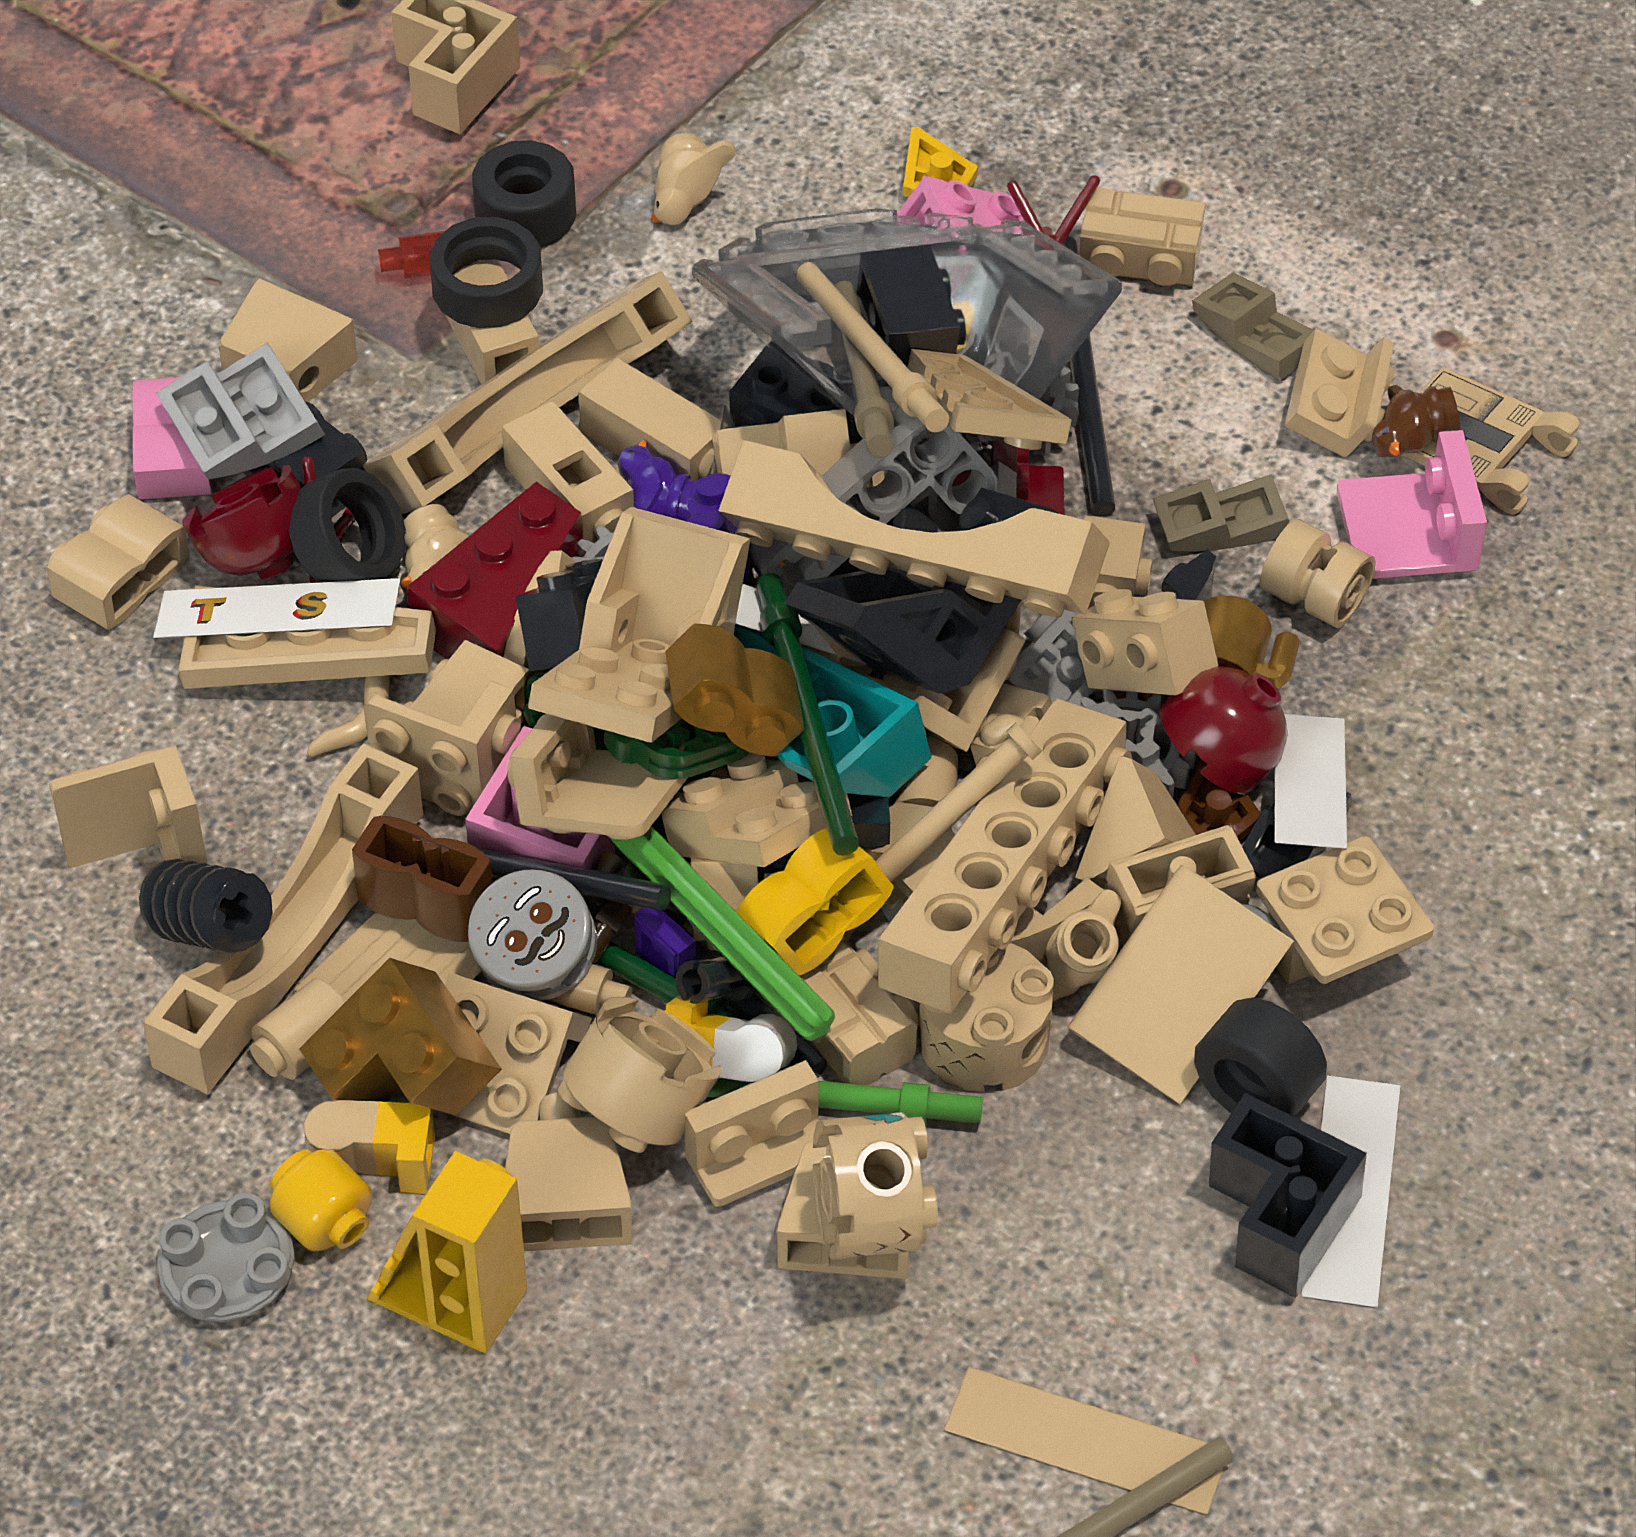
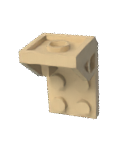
M629 507L623 511L587 600L579 650L532 683L528 709L652 743L681 719L673 708L665 651L694 623L716 626L734 635L750 538L634 507Z

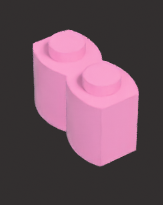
M180 377L133 380V470L138 499L212 494V479H207L156 394L157 391Z

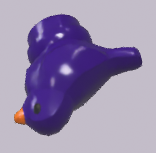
M644 440L639 442L637 446L624 449L619 456L618 468L622 478L633 489L634 508L687 521L690 517L687 497L692 486L697 481L691 480L689 474L677 475L669 462L661 457L652 456L647 449V442Z

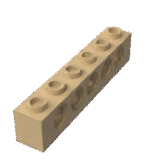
M1058 698L1055 699L1029 734V737L1042 752L1034 760L1027 756L981 799L879 937L878 988L949 1014L953 1012L967 991L975 992L984 978L987 963L997 948L1004 950L1009 945L1015 933L1019 917L1027 906L1034 908L1043 895L1047 878L1056 865L1063 867L1072 854L1075 839L1085 825L1091 827L1095 823L1119 756L1132 759L1131 751L1125 749L1127 721Z

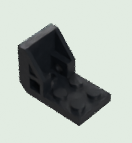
M981 487L975 498L963 509L960 522L954 531L971 530L1001 522L1030 508L1059 513L1052 508ZM887 569L884 575L863 570L799 581L784 604L854 657L866 663L867 667L940 694L970 685L1022 599L1004 595L1002 603L989 602L965 591L966 586L948 581L945 582L944 588L936 585L931 588L922 584L918 588L900 573Z

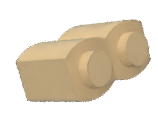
M130 494L120 497L110 505L103 506L97 511L88 531L82 532L71 540L61 543L53 551L47 566L51 596L107 630L119 625L139 607L148 592H152L165 584L187 560L189 553L184 526Z

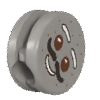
M522 870L505 875L483 891L477 899L469 918L468 939L471 951L486 979L496 988L537 1001L550 1000L574 988L584 978L593 963L597 948V933L593 918L580 892L570 882L557 874L543 870Z

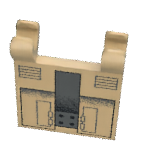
M1442 367L1419 392L1423 393L1425 389L1431 386H1435L1436 389L1452 388L1457 404L1460 427L1464 432L1478 490L1496 507L1507 514H1517L1527 504L1528 497L1521 493L1528 487L1529 478L1527 474L1520 470L1502 468L1531 435L1548 451L1559 457L1570 455L1578 445V440L1575 437H1571L1579 429L1580 424L1575 415L1564 411L1544 412L1445 367ZM1432 440L1428 447L1418 453H1403L1402 456L1425 466L1427 458L1435 457L1437 441Z

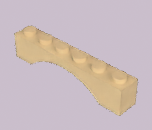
M662 271L631 283L368 461L363 467L390 490L400 507L401 514L424 507L468 477L482 463L503 447V425L550 401L561 407L578 396V392L616 358L629 364L660 345L693 321Z
M745 440L742 442L719 508V512L737 527L735 534L750 538V543L771 547L775 539L793 544L792 549L816 560L827 561L830 553L850 558L849 563L853 566L879 575L886 574L887 568L890 567L908 572L907 577L931 588L934 585L944 588L945 582L948 581L966 586L965 591L989 602L1002 603L1004 595L1025 600L1024 605L1027 608L1051 617H1061L1063 610L1086 615L1110 544L1092 521L1036 508H1030L1001 522L965 531L931 533L896 528L868 518L838 500L822 475L800 453Z
M364 743L328 787L318 814L299 853L281 883L271 895L273 914L269 929L258 943L245 951L232 953L221 951L201 966L180 974L143 1021L152 1068L207 1095L211 1092L251 1040V1028L274 1010L358 901L352 848L374 816H391L417 824L422 818L423 809L417 767Z

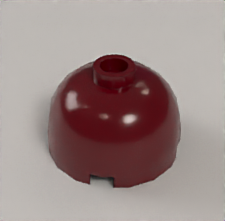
M290 465L283 466L279 478L273 467L263 469L220 489L211 495L215 503L213 509L202 516L198 507L195 506L184 517L182 523L194 547L203 559L218 571L238 576L257 572L260 579H267L283 572L293 563L289 554L294 550L288 530L292 508L297 500V494L301 486Z
M1217 666L1200 672L1189 682L1183 692L1178 695H1170L1159 710L1163 728L1182 756L1185 757L1193 749L1207 763L1200 771L1204 777L1228 792L1242 795L1249 793L1257 784L1263 782L1271 774L1282 758L1288 737L1286 718L1279 704L1281 695L1275 685L1261 674L1254 673L1251 676L1243 670Z

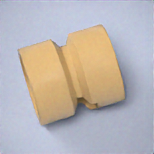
M1294 519L1283 529L1271 547L1261 572L1260 586L1262 590L1289 604L1295 605L1303 600L1306 613L1335 628H1341L1355 614L1363 601L1375 572L1376 561L1374 556L1346 542H1339L1332 546L1328 533L1301 519Z

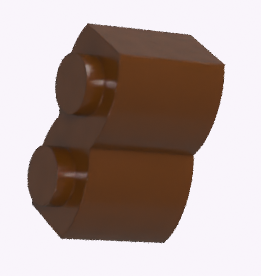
M374 816L352 848L357 896L360 901L376 913L390 918L416 919L424 929L438 937L457 942H469L468 924L471 911L483 891L493 883L491 860L481 850L468 843L449 838H431L425 830L407 820L391 816Z

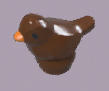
M1398 385L1390 386L1387 389L1390 402L1386 415L1374 428L1372 442L1378 457H1397L1403 453L1420 452L1428 447L1432 440H1438L1439 432L1461 430L1457 404L1452 388L1436 389L1435 386H1431L1425 389L1423 393L1413 392L1410 389L1403 390Z

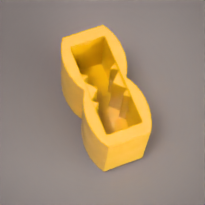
M824 828L813 834L797 848L783 871L774 873L757 884L743 899L737 913L798 975H802L816 968L831 955L840 943L845 931L860 926L874 916L885 904L894 886L873 857L860 847L849 855L836 854L833 850L828 830Z

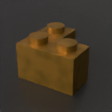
M389 958L299 1048L332 1099L387 1102L401 1088L410 1103L455 1115L502 1070L437 973L393 958Z

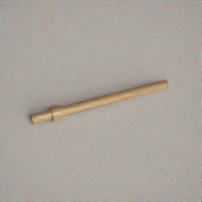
M811 262L802 264L796 273L797 280L893 389V399L908 416L917 417L929 431L940 432L944 430L949 423V415L937 402V394L933 386L923 375L911 372L816 264Z

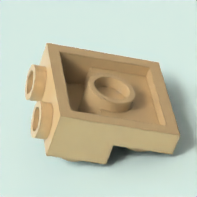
M748 753L741 760L727 764L728 768L719 767L715 769L708 778L698 779L686 784L683 787V792H677L661 812L668 843L682 857L766 867L798 848L813 834L827 828L814 782H798L796 772L787 768L782 761L768 760L765 756ZM845 793L846 800H847V803H848V806H849V810H850V813H851V808H850V804H849V800H848V795H847V793Z

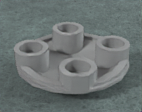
M239 1193L228 1200L202 1205L183 1218H177L168 1222L161 1230L159 1236L161 1252L157 1264L161 1288L176 1308L200 1320L223 1323L246 1318L271 1304L289 1282L295 1261L291 1233L272 1215L270 1210L265 1208L261 1198L252 1193Z

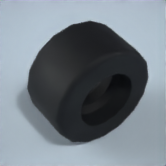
M523 140L510 141L493 147L479 158L472 172L475 218L498 217L515 221L533 234L540 247L556 242L570 230L576 218L574 168L564 153L546 143Z
M1253 997L1236 1000L1195 1047L1194 1065L1200 1081L1211 1096L1230 1113L1233 1112L1243 1095L1247 1093L1295 1117L1326 1079L1327 1061L1321 1044L1310 1029L1296 1016L1271 1001Z

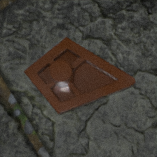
M1201 760L1177 806L1195 835L1229 825L1240 842L1250 834L1261 812L1247 794L1242 795L1228 792L1204 777L1200 771L1207 763Z

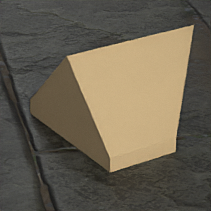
M1119 756L1075 878L1081 881L1088 878L1104 889V884L1107 883L1106 875L1109 862L1195 836L1191 826L1156 772L1131 758Z

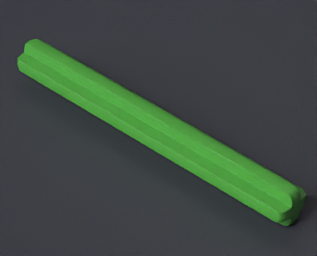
M652 826L644 835L633 839L615 840L611 838L612 842L651 882L666 884L670 887V902L804 1039L813 1041L819 1036H826L831 1031L830 1026L836 1018L834 1010Z

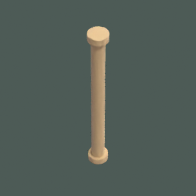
M1016 722L1006 730L1010 735L1008 739L875 861L890 882L900 875L1027 756L1034 760L1042 752Z

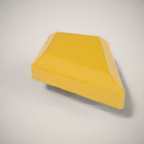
M914 126L911 128L903 195L909 197L924 176L948 182L956 180L971 187L978 177L979 166L919 127Z

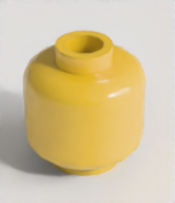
M303 1149L286 1159L274 1173L270 1181V1188L273 1190L270 1197V1211L306 1249L310 1251H324L335 1245L339 1249H345L355 1243L368 1228L369 1219L366 1217V1214L372 1202V1190L333 1150L324 1149L311 1152L309 1149Z

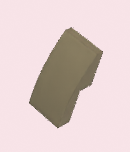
M1232 272L1192 300L1193 310L1204 323L1233 350L1261 370L1282 380L1298 368L1304 340L1314 330L1277 312L1274 292Z
M1272 474L1217 493L1214 491L1211 480L1208 479L1152 498L1168 545L1172 551H1206L1207 549L1211 551L1260 543L1278 538L1279 534L1290 523Z

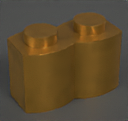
M700 623L691 625L665 651L673 708L689 724L708 731L725 732L728 738L738 747L763 756H776L805 729L795 672L785 660L777 655L759 649L744 648L738 638L730 632L716 626Z

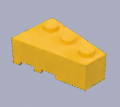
M455 1151L412 1214L393 1249L392 1255L379 1274L380 1277L366 1299L487 1354L527 1292L517 1178L511 1176L503 1166L492 1160H475Z

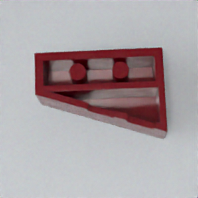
M536 481L407 586L409 609L432 611L436 627L433 650L445 659H450L460 645L467 640L504 657L506 643L516 621L514 619L517 612L515 596L526 591L537 569L550 551L562 550L569 557H579L577 543L580 539H583L581 512Z

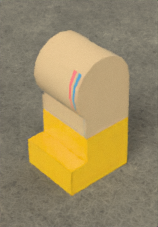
M333 1100L325 1101L315 1106L307 1114L304 1121L306 1148L311 1152L330 1149L336 1152L356 1173L398 1177L400 1193L426 1194L428 1192L435 1143L433 1112L431 1108L402 1102Z

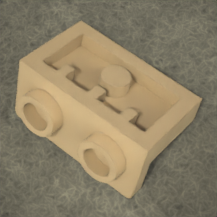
M1315 328L1303 343L1285 427L1344 458L1363 440L1370 442L1374 428L1386 415V411L1381 408L1383 395L1389 388L1395 373V368L1390 366L1394 342L1383 337L1365 354Z
M806 1060L695 1107L685 1114V1158L714 1206H723L794 1175L803 1146L813 1141L816 1122L820 1121L818 1119L819 1080Z

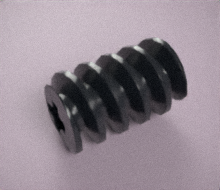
M178 858L163 860L151 868L142 881L139 894L141 916L148 929L158 937L177 943L180 942L227 953L245 951L258 943L269 929L273 914L271 895L265 883L254 873H245L231 867L209 865L189 860L185 861Z

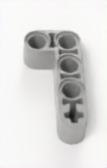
M900 407L892 412L894 419V428L891 432L893 449L889 455L882 458L874 457L868 451L866 439L863 438L822 475L838 500L862 515L885 524L929 485L958 514H961L965 506L975 498L981 487L998 491V480L993 470L959 432H954L949 425L940 432H933V435L927 442L914 446L918 435L927 428L917 417L908 416ZM972 469L969 478L964 483L952 487L953 481L958 474ZM882 470H888L885 479L880 484L867 487L869 480L874 474ZM775 539L771 547L751 543L748 551L751 565L759 577L767 573H775L780 576L786 598H788L797 582L828 577L849 558L830 553L827 561L816 560L792 549L793 544ZM784 559H787V564L781 567L779 563Z

